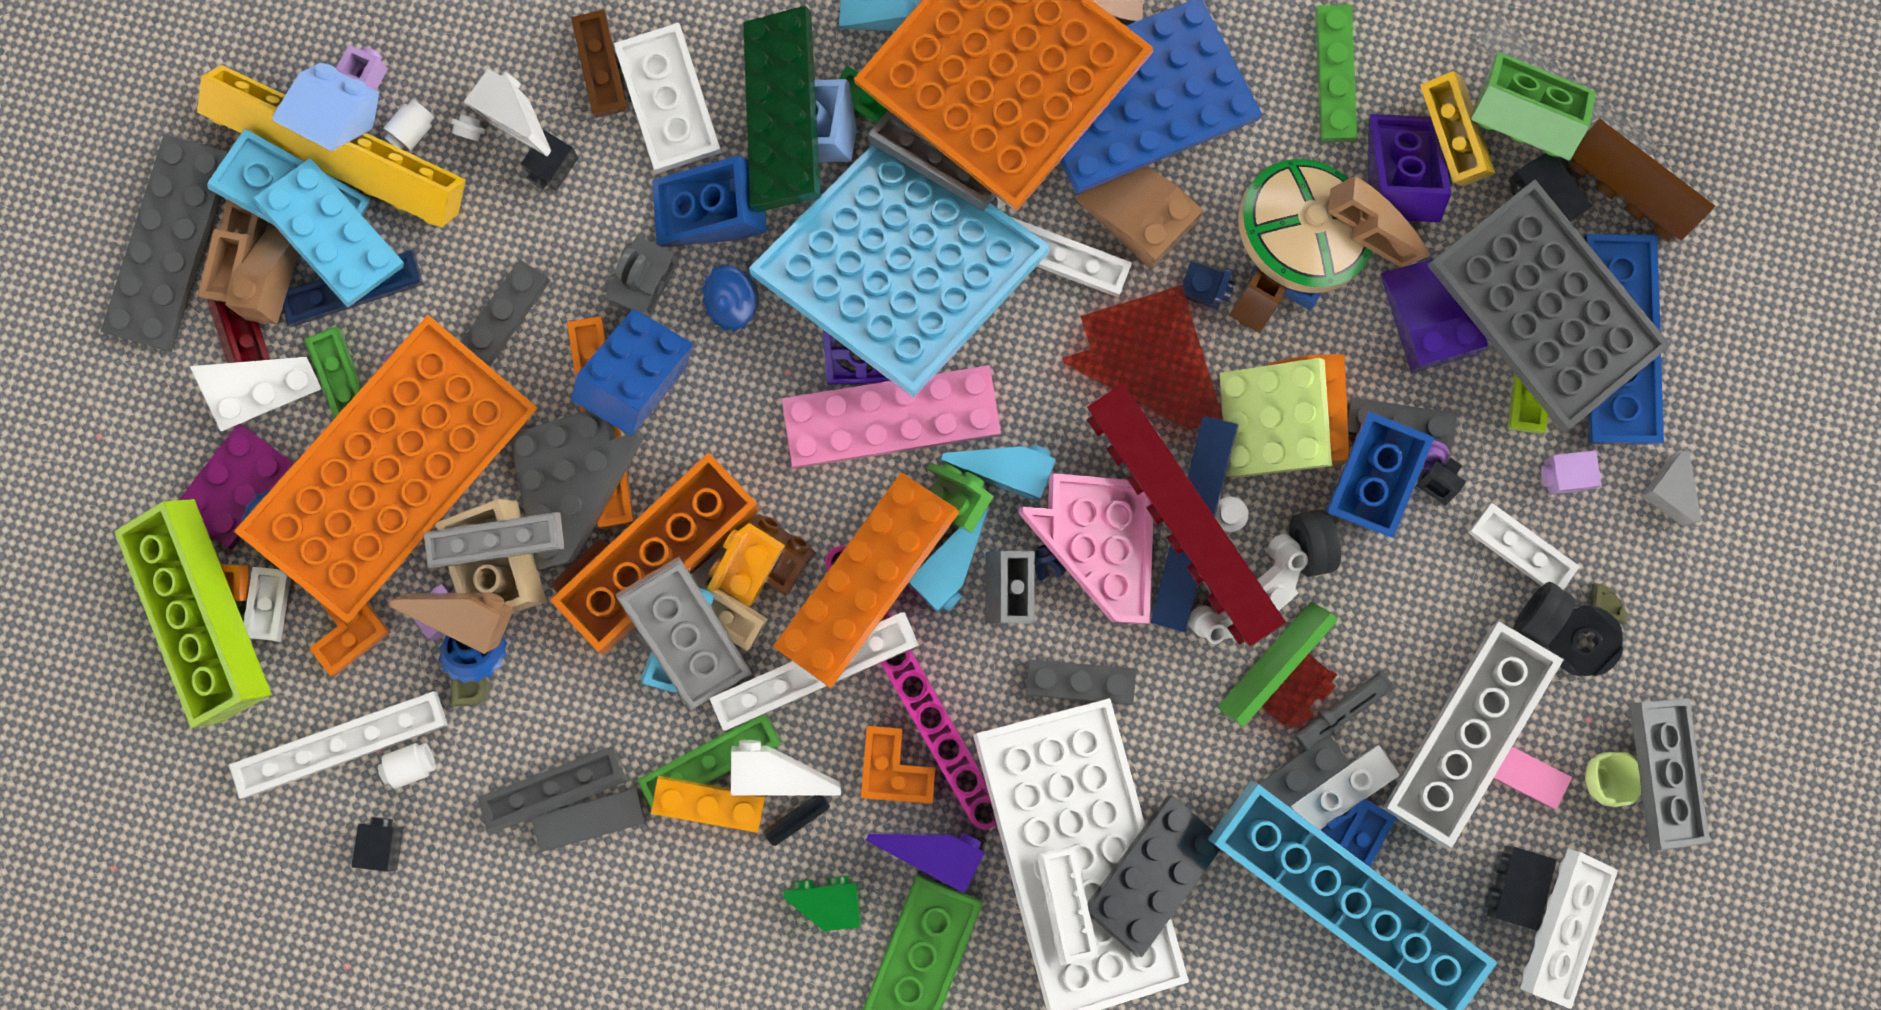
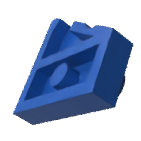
M1363 799L1343 815L1337 816L1328 822L1321 831L1370 867L1397 817L1370 801Z

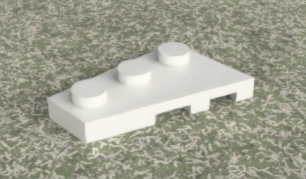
M307 357L190 366L220 431H224L322 389Z

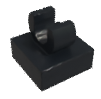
M1451 457L1445 466L1436 461L1422 475L1416 486L1446 506L1466 483L1464 479L1457 475L1462 465Z

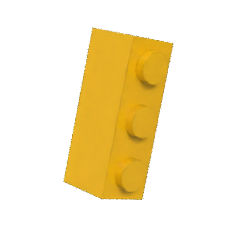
M1452 71L1420 84L1453 183L1464 187L1496 174L1480 126L1477 122L1471 120L1474 108L1463 76Z

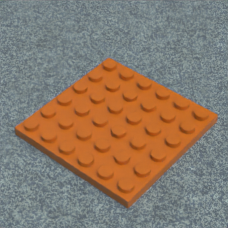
M922 0L857 74L854 81L857 86L1017 212L1151 56L1153 47L1093 0Z

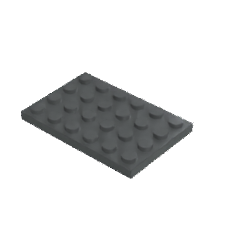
M1536 180L1529 183L1427 265L1563 433L1575 426L1671 346Z

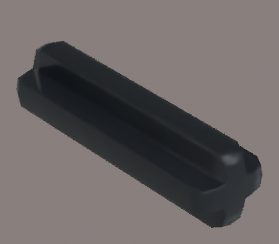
M814 795L766 828L764 835L772 846H776L826 812L830 805L824 795Z

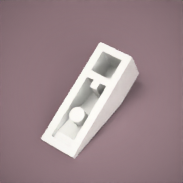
M487 69L463 102L484 121L548 156L551 149L529 99L518 89L521 86L520 82L506 72L499 75Z
M742 740L739 741V746H732L731 795L841 796L839 781L769 746H761V741Z

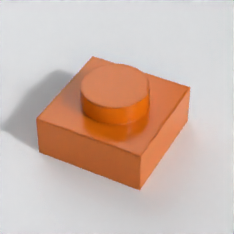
M220 564L234 600L246 601L249 591V565Z

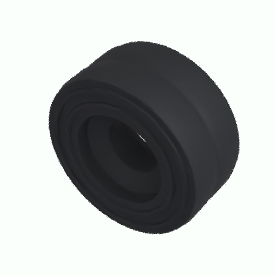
M1323 509L1292 516L1289 523V536L1299 544L1300 550L1308 557L1307 565L1301 570V573L1306 577H1314L1336 571L1341 563V546L1338 532L1331 516Z
M1547 582L1526 603L1514 624L1513 630L1544 648L1555 638L1567 622L1575 606L1576 599L1555 583Z

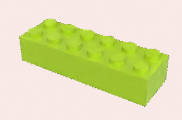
M195 499L163 501L115 530L114 533L190 727L196 728L221 723L271 696L272 693Z

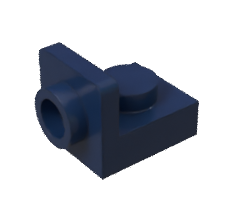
M1190 261L1178 296L1218 310L1222 300L1229 302L1235 286V282L1230 281L1233 270L1226 268L1224 272Z

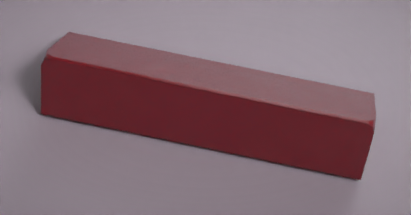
M207 299L227 363L270 360L258 322L245 320L226 306V302Z

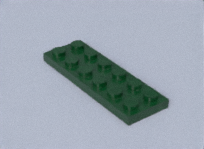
M804 5L743 22L750 207L756 213L821 198L811 11Z

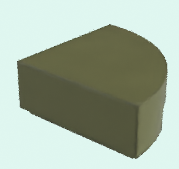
M1599 583L1592 584L1590 605L1598 606L1608 611L1617 619L1619 624H1627V612L1619 598L1609 587Z

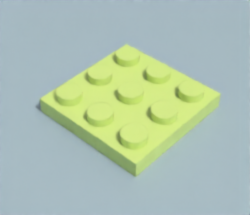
M1315 358L1220 373L1223 421L1239 425L1226 477L1239 478L1332 466L1324 359Z

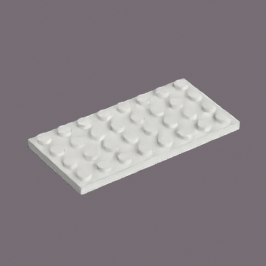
M1110 698L974 734L975 745L1046 1009L1102 1010L1188 983V977L1171 919L1144 956L1136 957L1090 917L1099 957L1068 965H1060L1036 854L1075 846L1088 903L1145 826Z

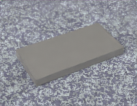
M679 556L616 594L618 601L690 711L752 674L747 663Z

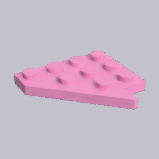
M1055 473L1049 475L1048 509L1021 507L1019 508V515L1111 622L1150 624L1153 518L1146 509L1151 503L1144 492L1137 496L1126 479Z

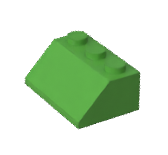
M1497 52L1475 102L1471 120L1477 122L1484 129L1499 131L1509 135L1518 143H1528L1543 149L1550 156L1562 157L1570 161L1590 127L1596 91Z

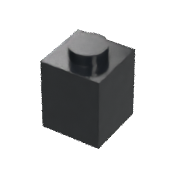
M543 130L551 149L550 154L545 156L531 148L521 162V165L528 174L526 177L528 181L542 190L548 186L557 192L579 157L573 147Z
M371 817L370 823H358L352 868L385 872L397 870L404 827L392 826L393 819L383 817Z

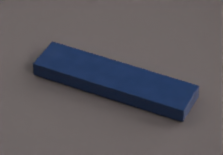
M409 250L397 254L404 262L403 268L348 308L322 278L288 289L283 304L287 324L290 327H294L424 285L415 253Z

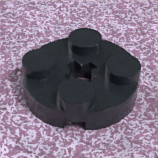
M1582 603L1574 606L1567 622L1548 645L1550 652L1564 659L1560 667L1568 673L1581 677L1598 676L1611 670L1620 660L1623 652V631L1617 619L1608 611L1598 606ZM1593 632L1594 636L1591 640L1595 645L1591 649L1586 646L1579 649L1577 647L1579 643L1578 635L1580 633L1588 634Z

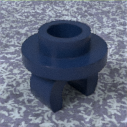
M1045 544L1034 548L1035 564H1038L1036 566V575L1040 581L1050 576L1047 565L1054 569L1056 578L1066 573V568Z

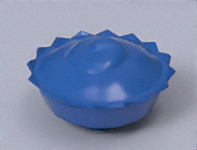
M722 264L719 268H712L711 274L705 276V285L701 288L704 294L702 302L706 306V314L712 317L714 325H720L724 331L731 329L736 332L740 328L745 329L748 322L752 321L759 305V292L755 282L748 274L738 270L734 265L727 266Z
M446 635L442 645L439 647L440 656L438 661L442 664L443 672L449 673L452 680L459 679L463 683L471 680L479 682L483 677H491L494 670L501 667L502 659L507 656L505 650L507 642L502 636L497 648L483 654Z

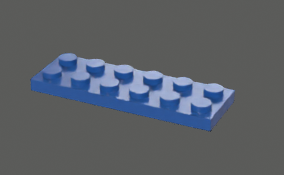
M1586 234L1583 237L1660 331L1657 235ZM1661 354L1588 414V444L1660 445L1664 443Z

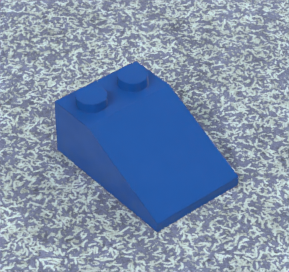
M738 155L652 180L656 244L658 246L671 247L735 241L767 233L765 211L756 213L750 207L749 164L746 158Z

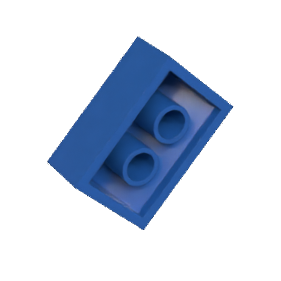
M1367 411L1326 512L1393 538L1435 437Z

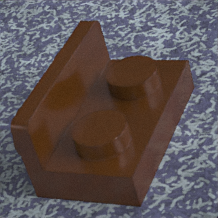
M758 514L748 521L746 525L748 523L752 524L785 545L766 583L786 596L791 592L805 566L814 558L816 552L810 548L808 542L803 538L795 535L792 536L781 529L780 524L773 518Z

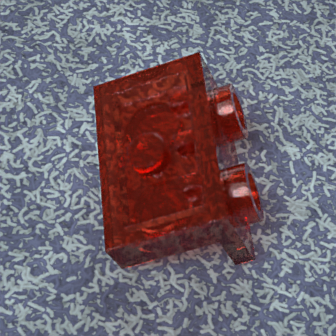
M1308 654L1264 703L1261 709L1286 730L1292 729L1294 726L1300 729L1312 716L1313 712L1309 708L1318 698L1323 702L1335 689L1336 685L1332 681L1338 674L1333 670H1328L1313 656Z

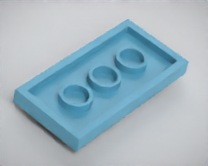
M244 129L208 181L207 186L209 190L272 224L255 205L253 197L297 168L304 161L251 131ZM324 173L363 216L370 205L371 199Z
M311 158L253 197L255 205L347 308L403 268L404 262Z

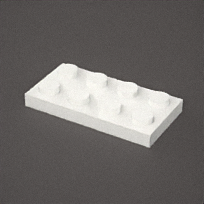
M680 23L614 43L655 173L658 174L722 153Z
M1568 848L1565 858L1559 865V875L1553 893L1548 898L1547 911L1541 928L1536 933L1535 946L1531 958L1524 968L1520 989L1571 1009L1618 870L1579 851Z

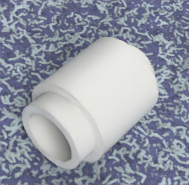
M412 99L408 105L403 104L383 127V130L387 133L384 140L402 150L405 148L411 151L431 128L430 122L434 119V116L421 104Z
M414 743L382 756V764L378 765L381 780L385 785L390 784L394 789L429 776V772L436 770L434 756L426 743L421 745Z

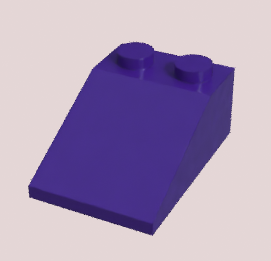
M1370 114L1368 118V184L1384 196L1407 221L1441 223L1451 196L1446 160L1431 117Z
M1434 259L1380 274L1411 373L1479 355L1488 347L1486 337L1427 266Z
M963 831L959 837L948 833L871 832L865 840L963 893L966 891L985 854V851L979 848L981 841Z

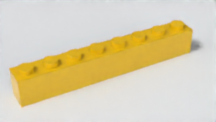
M223 65L201 76L197 113L210 118L214 123L225 125L239 133L247 129L304 162L311 158L324 173L336 180L350 184L362 190L366 195L386 201L398 210L407 211L422 218L430 225L442 228L459 214L466 179L368 133H364L334 151H330L272 121L273 114L285 97V94Z

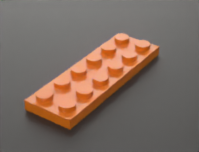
M901 472L773 647L826 686L832 688L960 512L956 507Z

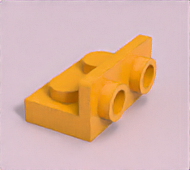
M750 523L739 531L734 529L723 545V548L727 549L723 559L718 558L708 573V576L712 579L707 590L714 593L720 588L750 607L758 597L785 545Z

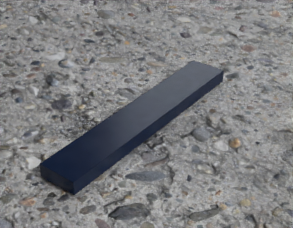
M1203 416L1188 479L1214 517H1216L1239 425ZM1171 545L1150 623L1187 632L1198 584L1186 568L1191 564L1186 554L1182 552L1177 555Z

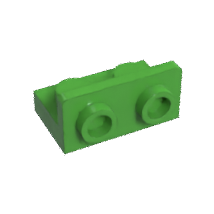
M930 462L926 469L936 475L938 479L929 491L956 507L960 512L952 522L953 525L972 533L994 496L982 488L985 482L972 473L966 472L962 476L963 473L948 463H944L943 467Z

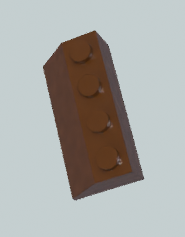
M1600 118L1590 125L1567 166L1584 179L1589 175L1597 181L1598 184L1595 188L1607 198L1612 200L1616 196L1627 205L1623 209L1633 218L1641 221L1644 217L1655 225L1652 232L1667 243L1671 239L1676 242L1682 241L1715 207L1713 203Z

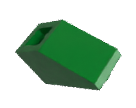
M849 875L827 878L828 885L813 886V880L791 882L792 889L783 891L784 899L824 932L860 928L862 926L858 881L850 882Z

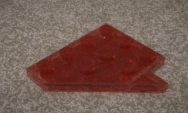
M1182 285L1080 316L1090 350L1063 357V365L1110 390L1123 383L1137 404L1188 431L1200 428L1203 416L1223 420Z

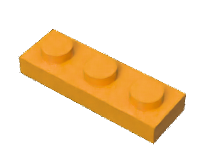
M658 776L651 814L758 833L765 795H731L730 788Z

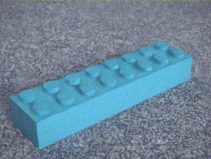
M1253 781L1248 783L1208 838L1210 842L1435 1010H1464L1498 963Z

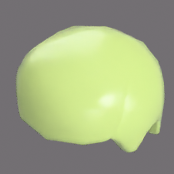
M1603 752L1595 755L1588 763L1585 782L1590 796L1600 804L1610 807L1627 806L1634 804L1641 796L1638 763L1632 754L1628 752Z

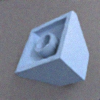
M847 79L815 80L819 162H851L857 128L849 82Z

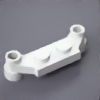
M1286 534L1278 535L1270 542L1268 554L1275 561V564L1258 579L1278 610L1282 609L1298 594L1295 588L1299 574L1308 562V557L1300 550L1299 544ZM1208 606L1197 607L1191 612L1189 627L1199 637L1206 638L1212 644H1218L1224 639L1233 638L1227 629L1232 622L1225 612L1218 615Z

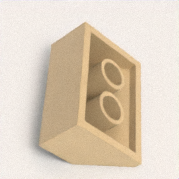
M496 499L436 522L437 530H445L521 518V513L517 501ZM533 554L448 566L456 593L489 592L496 594L504 599V604L514 608L512 614L547 602Z

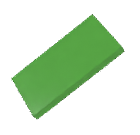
M916 874L863 1010H941L984 901Z

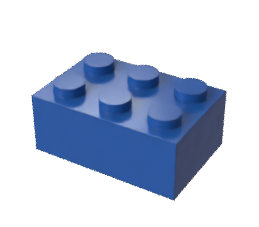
M633 308L576 376L571 401L633 436L686 370L693 343Z

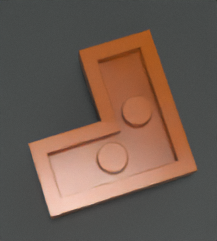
M320 602L337 627L309 649L327 673L335 677L389 635L391 631L369 603L347 624Z
M867 726L861 798L933 804L936 768L900 765L902 728Z

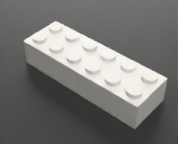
M1499 621L1491 626L1382 809L1440 846L1452 848L1564 659Z

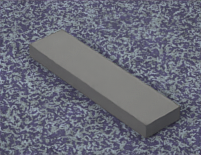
M557 512L424 533L427 568L430 569L564 549L561 514Z

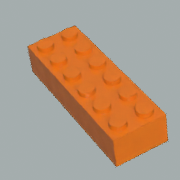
M708 452L552 597L550 601L598 653L606 655L635 627L618 601L617 593L678 556L691 574L724 545L727 537L734 529L739 531L761 510V507Z

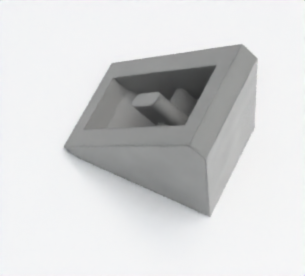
M1682 451L1671 456L1642 494L1644 499L1681 526H1689L1702 521L1689 451Z

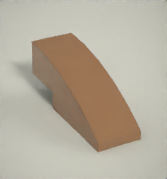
M1355 175L1330 189L1328 213L1353 227L1352 240L1401 268L1428 256L1427 247L1404 216L1384 196Z
M229 200L226 201L220 230H213L198 297L221 302L227 301L235 272L264 234L267 221Z

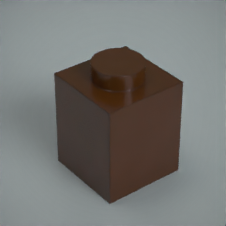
M1257 268L1238 296L1229 316L1243 326L1260 333L1280 304L1287 287L1275 282Z

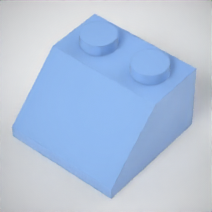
M320 62L298 74L274 112L272 121L330 151H334L373 129L379 92L366 86L363 81L352 79L338 72L335 67Z

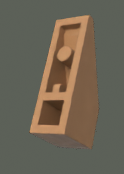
M273 224L269 225L235 272L225 305L245 320L277 325L299 253Z
M489 592L406 593L391 599L389 607L483 654L499 646L514 608L504 604L502 597Z

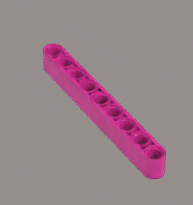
M837 546L828 552L825 561L828 571L833 565L834 559L843 552L846 546ZM889 611L884 615L886 619L891 617ZM911 650L905 651V659L900 665L892 666L886 660L881 662L970 821L979 829L988 830L997 825L995 817L989 823H981L975 818L974 811L977 805L983 802L991 804L985 779ZM917 677L923 682V691L919 696L909 697L904 693L903 684L908 678ZM929 708H934L941 714L940 724L933 729H928L921 723L922 713ZM952 739L958 743L960 749L955 759L945 760L940 756L939 746L944 740ZM965 770L973 772L978 779L976 788L970 792L960 790L956 783L958 775Z

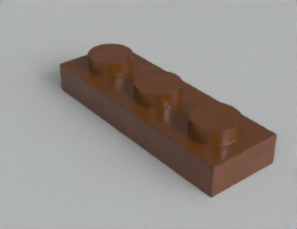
M605 10L571 17L594 117L598 118L628 111Z

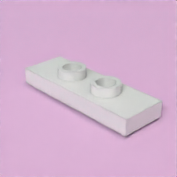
M1376 745L1290 808L1321 830L1328 822L1337 816L1343 815L1352 806L1366 799L1400 776V774L1380 745Z
M1075 846L1036 854L1060 965H1068L1099 957Z

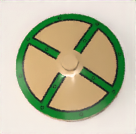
M1289 159L1267 167L1252 181L1240 203L1238 224L1241 239L1247 253L1263 273L1275 282L1292 290L1306 293H1323L1344 286L1365 267L1373 251L1352 240V226L1328 213L1330 189L1348 180L1347 176L1321 162L1308 159Z

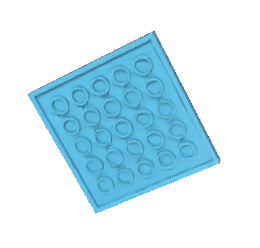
M871 145L821 195V198H818L749 269L752 277L914 398L1049 254L1050 245L990 203L982 211L874 145Z

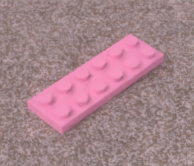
M990 365L937 373L914 398L892 381L782 398L793 469L1001 436Z

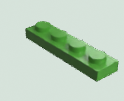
M1317 5L1315 18L1320 142H1355L1357 139L1352 5Z

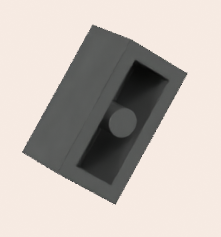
M1035 551L986 552L985 623H1034Z

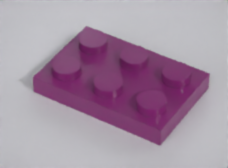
M240 423L230 433L179 500L195 499L208 534L227 548L233 550L241 540V537L234 530L242 523V516L246 512V505L253 501L255 495L272 489L293 466L294 462Z

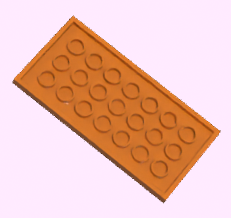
M427 315L234 532L340 619L349 624L424 539V533L430 532L435 527L436 522L443 518L537 411L538 407L432 317Z

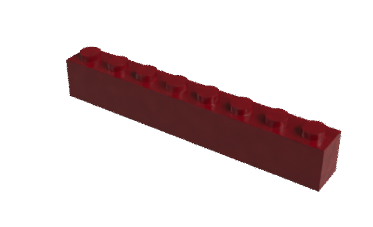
M1123 383L1087 406L1091 414L1086 419L1097 437L1104 433L1111 444L1106 450L1116 465L1125 464L1131 473L1126 479L1137 496L1144 492L1151 503L1146 509L1156 524L1165 523L1171 532L1166 538L1177 555L1182 552L1186 554L1191 562L1186 568L1198 585L1205 582L1212 593L1207 596V599L1218 615L1223 612L1226 613L1232 622L1227 629L1240 646L1245 642L1251 648L1286 625L1287 622L1125 385Z

